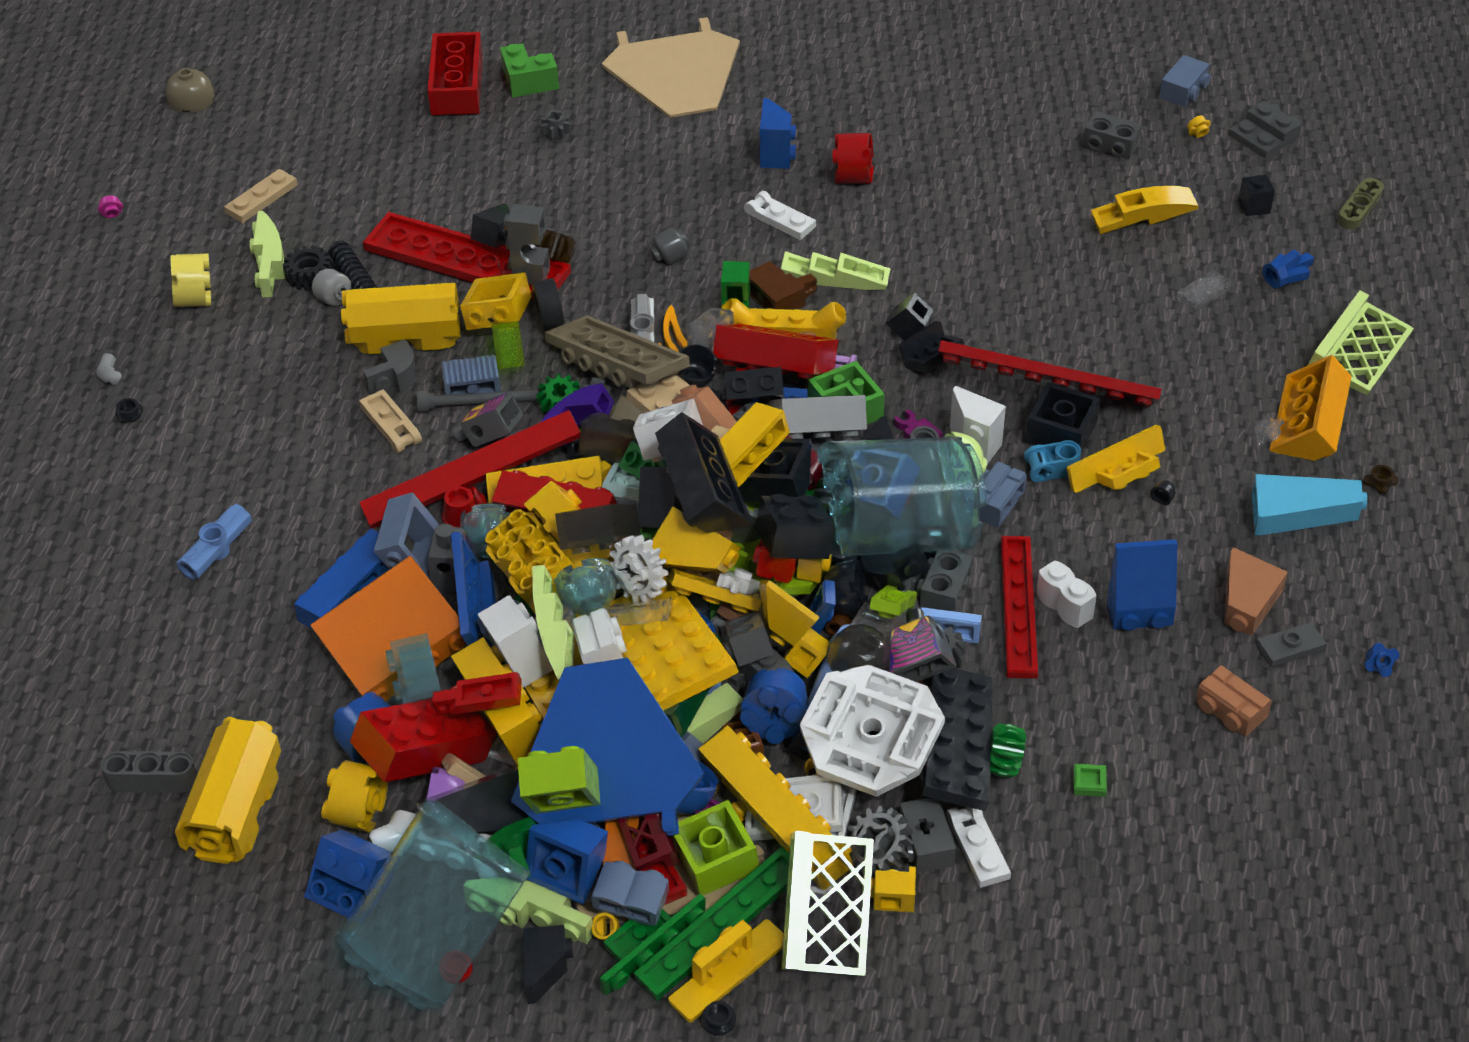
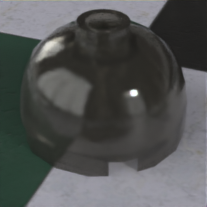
M866 624L850 625L841 630L831 642L830 650L827 653V660L833 672H843L866 665L886 671L891 661V649L887 638L873 626Z

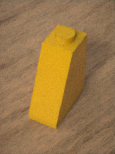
M675 507L671 508L653 538L652 546L654 550L657 548L661 549L658 556L660 559H666V563L662 565L663 568L673 567L681 570L725 574L728 569H731L736 564L739 558L738 551L741 548L717 532L705 533L696 526L691 527L684 520L682 512Z

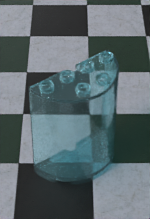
M962 437L827 441L818 447L817 459L822 464L824 473L823 486L833 496V500L829 504V513L834 518L836 526L835 539L836 543L840 545L842 556L895 553L916 543L919 544L923 552L972 549L977 543L983 528V523L979 521L980 507H986L985 481L982 467L974 448L970 443L964 444Z
M427 798L337 933L336 940L346 952L344 959L357 968L363 967L369 972L367 978L371 982L382 988L387 984L409 997L408 1001L420 1010L425 1011L427 1006L439 1010L443 1007L531 872L491 841L476 833L474 828L440 802Z

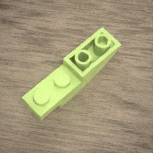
M258 211L257 220L252 223L254 238H250V252L255 254L259 272L255 273V286L260 288L262 297H273L275 280L286 279L283 265L284 253L275 224L264 211Z
M482 878L467 880L463 885L466 903L470 908L479 913L486 911L496 916L501 923L507 926L514 924L523 928L528 920L531 919L538 927L564 925L565 937L572 938V942L578 940L588 944L593 936L591 916L571 908L570 898L534 882L507 878Z

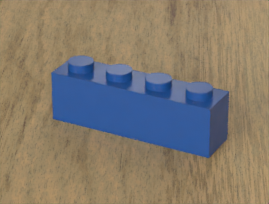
M370 529L363 537L358 538L355 544L343 556H340L325 574H322L317 579L316 583L298 597L294 603L298 622L313 629L311 627L312 623L389 571L373 552L379 534L377 531Z

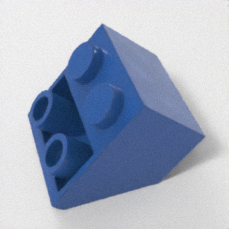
M342 829L321 836L304 897L359 923L388 885L396 854Z

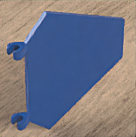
M622 658L565 667L531 752L546 751L547 753L560 752V749L566 746L583 748L598 767L601 805L536 814L520 797L519 782L511 802L539 824L580 819L587 823H597L662 813V829L667 836L679 834L676 810L704 777L705 773L630 660Z

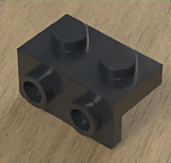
M934 321L901 342L899 349L907 369L927 374L935 371L937 366L943 363V357L938 354L941 340L964 345L963 338L945 335L941 322Z

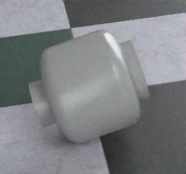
M333 269L320 271L312 283L314 296L330 306L341 305L342 291L352 289L349 278Z

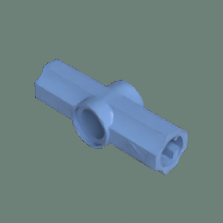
M235 503L216 522L202 526L199 530L200 538L176 562L178 570L185 577L193 581L199 578L215 560L224 559L229 554V545L252 522L251 515L244 507Z

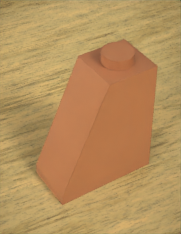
M696 385L680 389L681 394L671 400L672 404L694 398L702 424L710 431L716 425L731 429L737 422L708 386L697 388Z
M1233 547L1227 567L1224 623L1231 626L1235 631L1244 632L1252 636L1284 591L1288 572Z

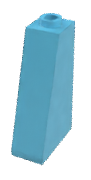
M1256 474L1252 489L1254 534L1266 535L1359 520L1361 510H1366L1367 493L1362 492L1361 480Z

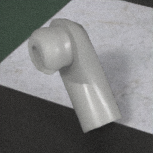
M106 353L98 365L96 375L104 383L109 382L115 386L119 383L122 375L119 371L114 370L113 366L116 358L112 354Z

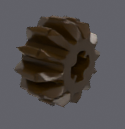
M546 229L540 245L535 246L548 248L550 259L568 263L574 255L576 242L569 236Z

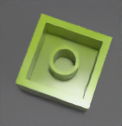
M566 746L561 748L560 752L555 753L532 751L527 754V757L518 758L520 797L536 814L601 805L598 767L583 748Z
M729 800L679 821V834L671 836L682 865L698 894L703 896L748 876L759 866L756 846Z

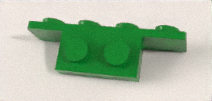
M699 894L673 917L662 908L656 926L629 920L603 941L604 948L618 963L600 977L601 992L606 996L612 990L618 991L624 987L632 973L705 912L706 898Z

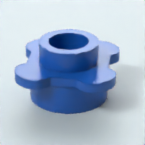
M1375 643L1366 654L1364 667L1370 672H1379L1382 677L1390 676L1394 662L1399 659V652L1395 648L1387 649L1382 643Z

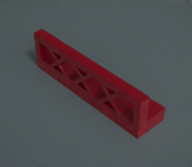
M662 813L645 815L640 830L628 825L627 821L629 818L618 819L635 868L638 871L662 860L667 867L680 863L671 836H667L662 829ZM648 827L650 829L651 834L646 833ZM631 833L637 835L636 838H635V840L633 839V836H632ZM643 838L654 841L657 852L640 858L638 848Z

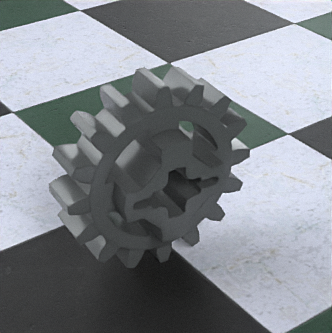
M882 805L878 807L876 813L868 808L865 818L857 815L856 820L858 824L856 826H848L852 835L847 837L874 839L871 874L874 878L876 870L886 871L892 865L900 868L901 863L899 859L901 857H909L905 848L912 846L914 843L907 837L913 833V830L907 825L909 821L894 808L890 807L886 810ZM850 846L852 849L850 857L854 868L864 861L865 846ZM864 866L859 870L862 874Z

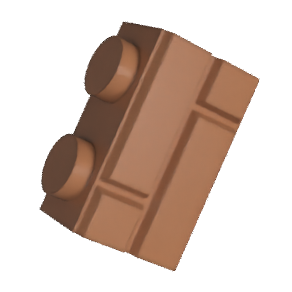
M1222 665L1211 676L1209 675L1200 683L1196 702L1205 713L1215 715L1223 721L1230 731H1237L1244 737L1249 735L1268 717L1272 703L1271 699Z

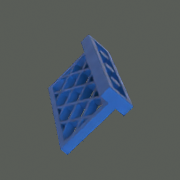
M458 531L451 533L459 624L460 634L467 646L484 637L477 623L479 619L478 613L496 603L492 564L489 560L478 562L464 537ZM484 637L489 647L494 646V644H492L488 639Z

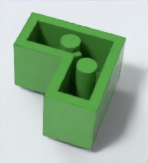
M523 43L500 47L502 71L512 98L559 89L557 65L552 53L528 57Z
M857 361L808 379V398L865 395L867 425L877 421L880 417H884L885 394Z

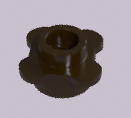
M1376 465L1372 468L1370 475L1364 476L1363 481L1367 485H1372L1379 493H1387L1392 485L1398 484L1399 479L1395 476L1392 468L1386 465Z

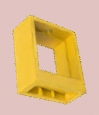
M526 272L475 279L460 305L466 329L473 330L518 324L532 297ZM488 318H492L494 322H490Z

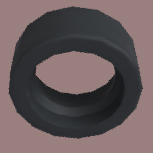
M550 278L533 282V297L542 330L546 332L565 325L562 304L554 279Z

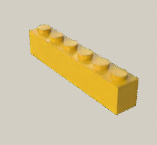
M726 726L698 749L705 765L715 773L717 778L789 854L791 834L795 831L832 835L830 833L832 829L828 822L820 814L815 817L809 811L811 806L800 793L795 796L789 790L791 786L780 772L775 775L769 769L771 768L769 761L761 752L755 754L750 749L752 745L742 732L736 734L729 726ZM813 842L812 855L822 866L835 853L827 843ZM835 844V846H836L839 850L846 845V844ZM849 847L842 854L854 866L850 857L852 849ZM839 857L824 868L834 881L849 871ZM813 863L811 868V874L817 870ZM821 873L812 879L823 891L831 885Z

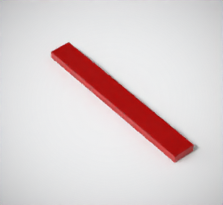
M570 410L359 503L370 528L373 529L381 526L388 499L413 492L420 502L426 506L444 498L445 493L453 487L462 486L467 488L485 480L486 473L508 470L582 437L581 432Z

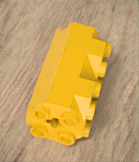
M455 283L342 291V304L346 308L341 309L342 325H347L348 327L345 329L346 344L355 345L362 353L380 354V348L404 339L413 344V347L417 350L445 349L455 345V341L460 338L459 299L457 284Z
M521 509L514 510L504 521L487 533L485 538L487 547L485 551L505 573L509 583L534 613L532 566L545 565L552 577V593H556L563 604V620H567L569 623L572 619L582 616L590 608L591 602L588 598L589 593L593 594L594 587L563 551L553 535L545 530L544 524L534 513L524 512Z
M227 717L223 720L222 725L215 729L175 829L179 847L187 851L190 846L195 850V857L198 859L223 864L237 862L243 859L246 853L252 851L260 830L256 819L258 812L265 801L271 799L279 778L276 764L281 754L278 736L272 733L273 728L270 724L264 721L254 722Z

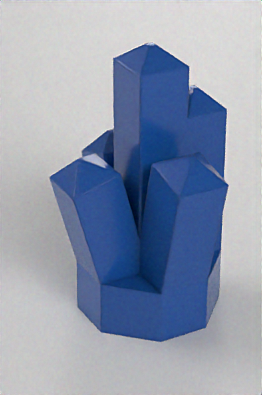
M1295 249L1286 255L1280 253L1273 261L1263 265V277L1274 289L1288 283L1306 280L1310 275V270L1307 267L1313 265L1314 257L1308 252L1301 255Z

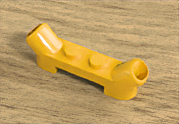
M732 298L723 304L720 311L721 320L727 324L740 323L796 333L809 331L817 336L836 339L837 329L846 323L847 317L844 307L834 301L819 311L748 308L738 299Z

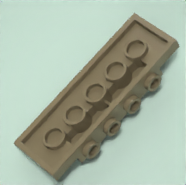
M588 315L545 332L546 342L562 349V359L566 364L574 363L582 371L591 370L601 379L607 377L609 380H613L617 386L625 385L628 388H633L639 384L652 385L661 378L676 375L680 370L690 367L689 356Z

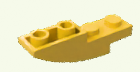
M1153 186L1116 194L1115 202L1092 209L1091 216L1099 233L1103 234L1146 219L1149 225L1197 210L1199 207L1188 187Z

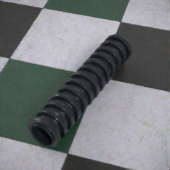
M346 241L334 242L329 247L328 253L330 258L338 268V271L349 278L352 289L378 288Z

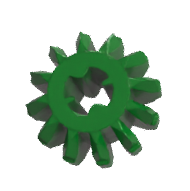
M557 373L555 379L547 376L545 383H539V393L536 395V402L540 404V411L542 413L549 412L563 398L579 390L580 384L578 380L572 381L569 374L565 378H561L560 374Z
M998 723L993 727L991 733V774L1002 778H1013L1018 774L1026 747L1024 728L1016 727V725L1009 723Z

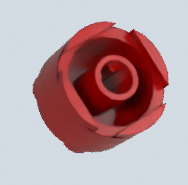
M865 132L835 134L836 149L832 151L833 164H838V169L835 170L836 184L872 183L874 166H872V157H874L872 135Z

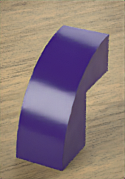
M602 383L589 385L559 401L551 408L541 422L570 410L577 425L602 423L594 416L608 418L614 400Z

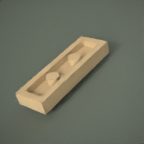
M278 169L225 205V213L244 223L257 214L258 211L263 210L298 185L297 178Z

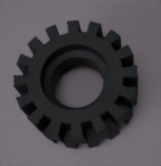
M311 245L310 249H307V246H302L303 250H299L297 247L294 249V253L289 252L287 257L284 258L283 265L286 280L290 283L291 287L294 288L296 286L297 290L305 287V291H310L315 276L324 269H332L329 253L321 247L316 250V246Z

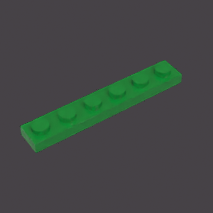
M783 847L779 848L634 972V979L656 1001L660 1000L692 972V959L699 949L704 946H710L719 938L724 929L729 926L734 927L742 919L748 924L787 890L789 853Z

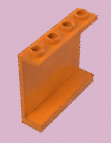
M411 555L311 624L319 639L330 651L359 693L363 696L368 692H374L386 702L405 687L412 685L416 679L426 672L436 668L450 655L466 646L460 634L459 616Z

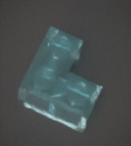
M425 633L391 641V650H387L385 653L389 671H396L398 677L397 681L392 682L396 700L403 699L404 704L433 699V692L441 690L428 634Z

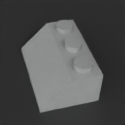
M865 395L769 400V406L784 410L790 430L788 436L793 439L803 438V433L813 432L814 438L831 437L830 431H841V436H858V430L867 429Z

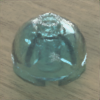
M480 504L472 506V512L466 515L465 510L461 513L460 528L465 529L466 542L476 554H480L484 558H491L485 551L487 547L485 538L490 530L494 529L510 515L509 512H505V506L499 504Z
M590 558L581 560L583 566L573 569L572 565H569L557 574L554 579L556 592L561 603L569 611L575 614L590 616L591 612L601 608L605 609L612 603L617 593V579L613 567H611L610 562L606 559Z

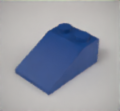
M1177 540L1116 543L1107 596V606L1113 630H1134L1143 627L1163 628L1173 625L1177 594Z

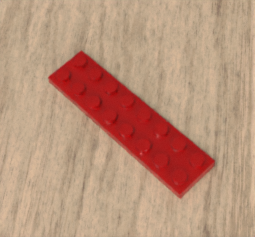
M389 211L363 241L365 251L470 282H474L475 279L512 274V271L508 269L510 251L506 250L505 245L494 248L472 240L471 235ZM549 258L550 270L546 279L553 278L559 290L571 273V264ZM529 284L530 291H531V295H532V297H531L530 300H534L533 291H532V284Z
M943 340L940 342L938 351L939 356L943 357V362L959 365V362L963 361L970 363V368L986 371L987 367L998 369L997 374L1013 377L1014 373L1025 375L1024 380L1040 383L1041 379H1045L1066 388L1069 385L1079 387V392L1094 395L1096 391L1106 393L1105 398L1122 401L1124 397L1132 398L1133 404L1145 407L1156 403L1160 399L1162 390L1157 387Z

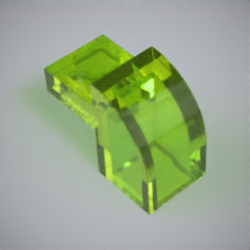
M519 321L491 324L497 368L525 366Z

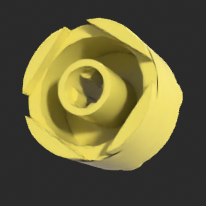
M209 253L171 255L174 307L211 306V291H205L206 288H211L209 271H204V269H209Z

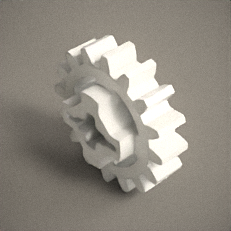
M631 535L615 543L616 549L610 551L614 561L609 562L608 566L614 568L615 573H612L610 576L613 579L617 578V590L623 588L624 597L632 596L633 602L642 600L644 603L661 595V588L667 586L663 577L669 575L668 571L662 567L666 563V559H660L658 556L661 549L657 548L654 550L652 548L653 540L650 539L644 542L643 535L637 537Z

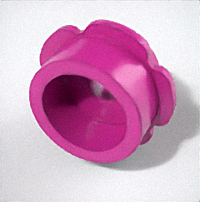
M105 196L99 201L98 212L106 218L117 217L122 212L123 204L116 196Z

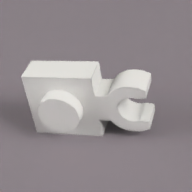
M735 568V571H727L725 574L720 573L716 586L728 588L732 593H738L739 591L744 594L757 593L760 581L752 579L753 574L751 572Z

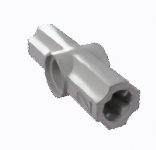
M637 294L634 299H631V333L655 342L654 299L648 297L647 294Z

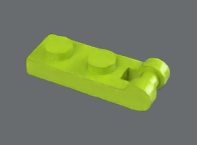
M887 585L872 596L869 609L878 611L877 615L881 617L895 618L896 615L900 616L908 608H914L917 592L911 590L902 592L898 591L897 587Z

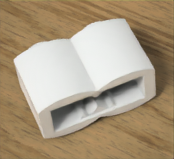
M1055 560L1039 570L1036 593L1043 604L1057 610L1063 621L1076 628H1079L1093 618L1096 593L1088 583L1075 578L1070 568Z

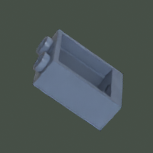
M413 492L388 499L373 552L389 570L411 555L430 579L428 555L435 528L439 526V523ZM407 533L415 542L412 553L404 545Z

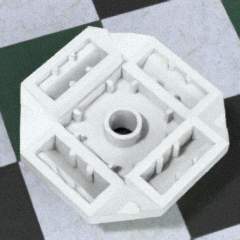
M866 665L843 672L834 671L826 673L800 723V730L818 775L877 797L920 775L945 723V716L938 707L928 686L871 665ZM870 731H877V732H879V733L876 734V735H868V734H867V733L870 732Z

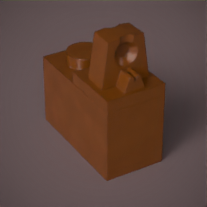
M771 261L750 270V297L763 309H800L806 306V298L817 291V279L811 273L795 278L791 273L785 274L782 269L778 268Z

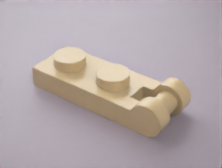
M384 389L359 400L362 411L388 440L392 449L397 454L404 451L408 445L413 444L415 446L422 442L418 429ZM405 432V435L399 436V434Z

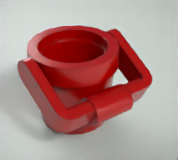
M458 486L449 489L444 495L443 524L463 528L466 531V535H471L486 526L491 519L485 495L476 487L468 489Z

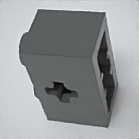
M924 798L900 803V814L909 821L907 825L913 830V833L907 836L914 843L912 846L905 848V851L909 854L906 861L907 863L913 862L914 867H916V874L954 866L956 847L940 801L934 798Z

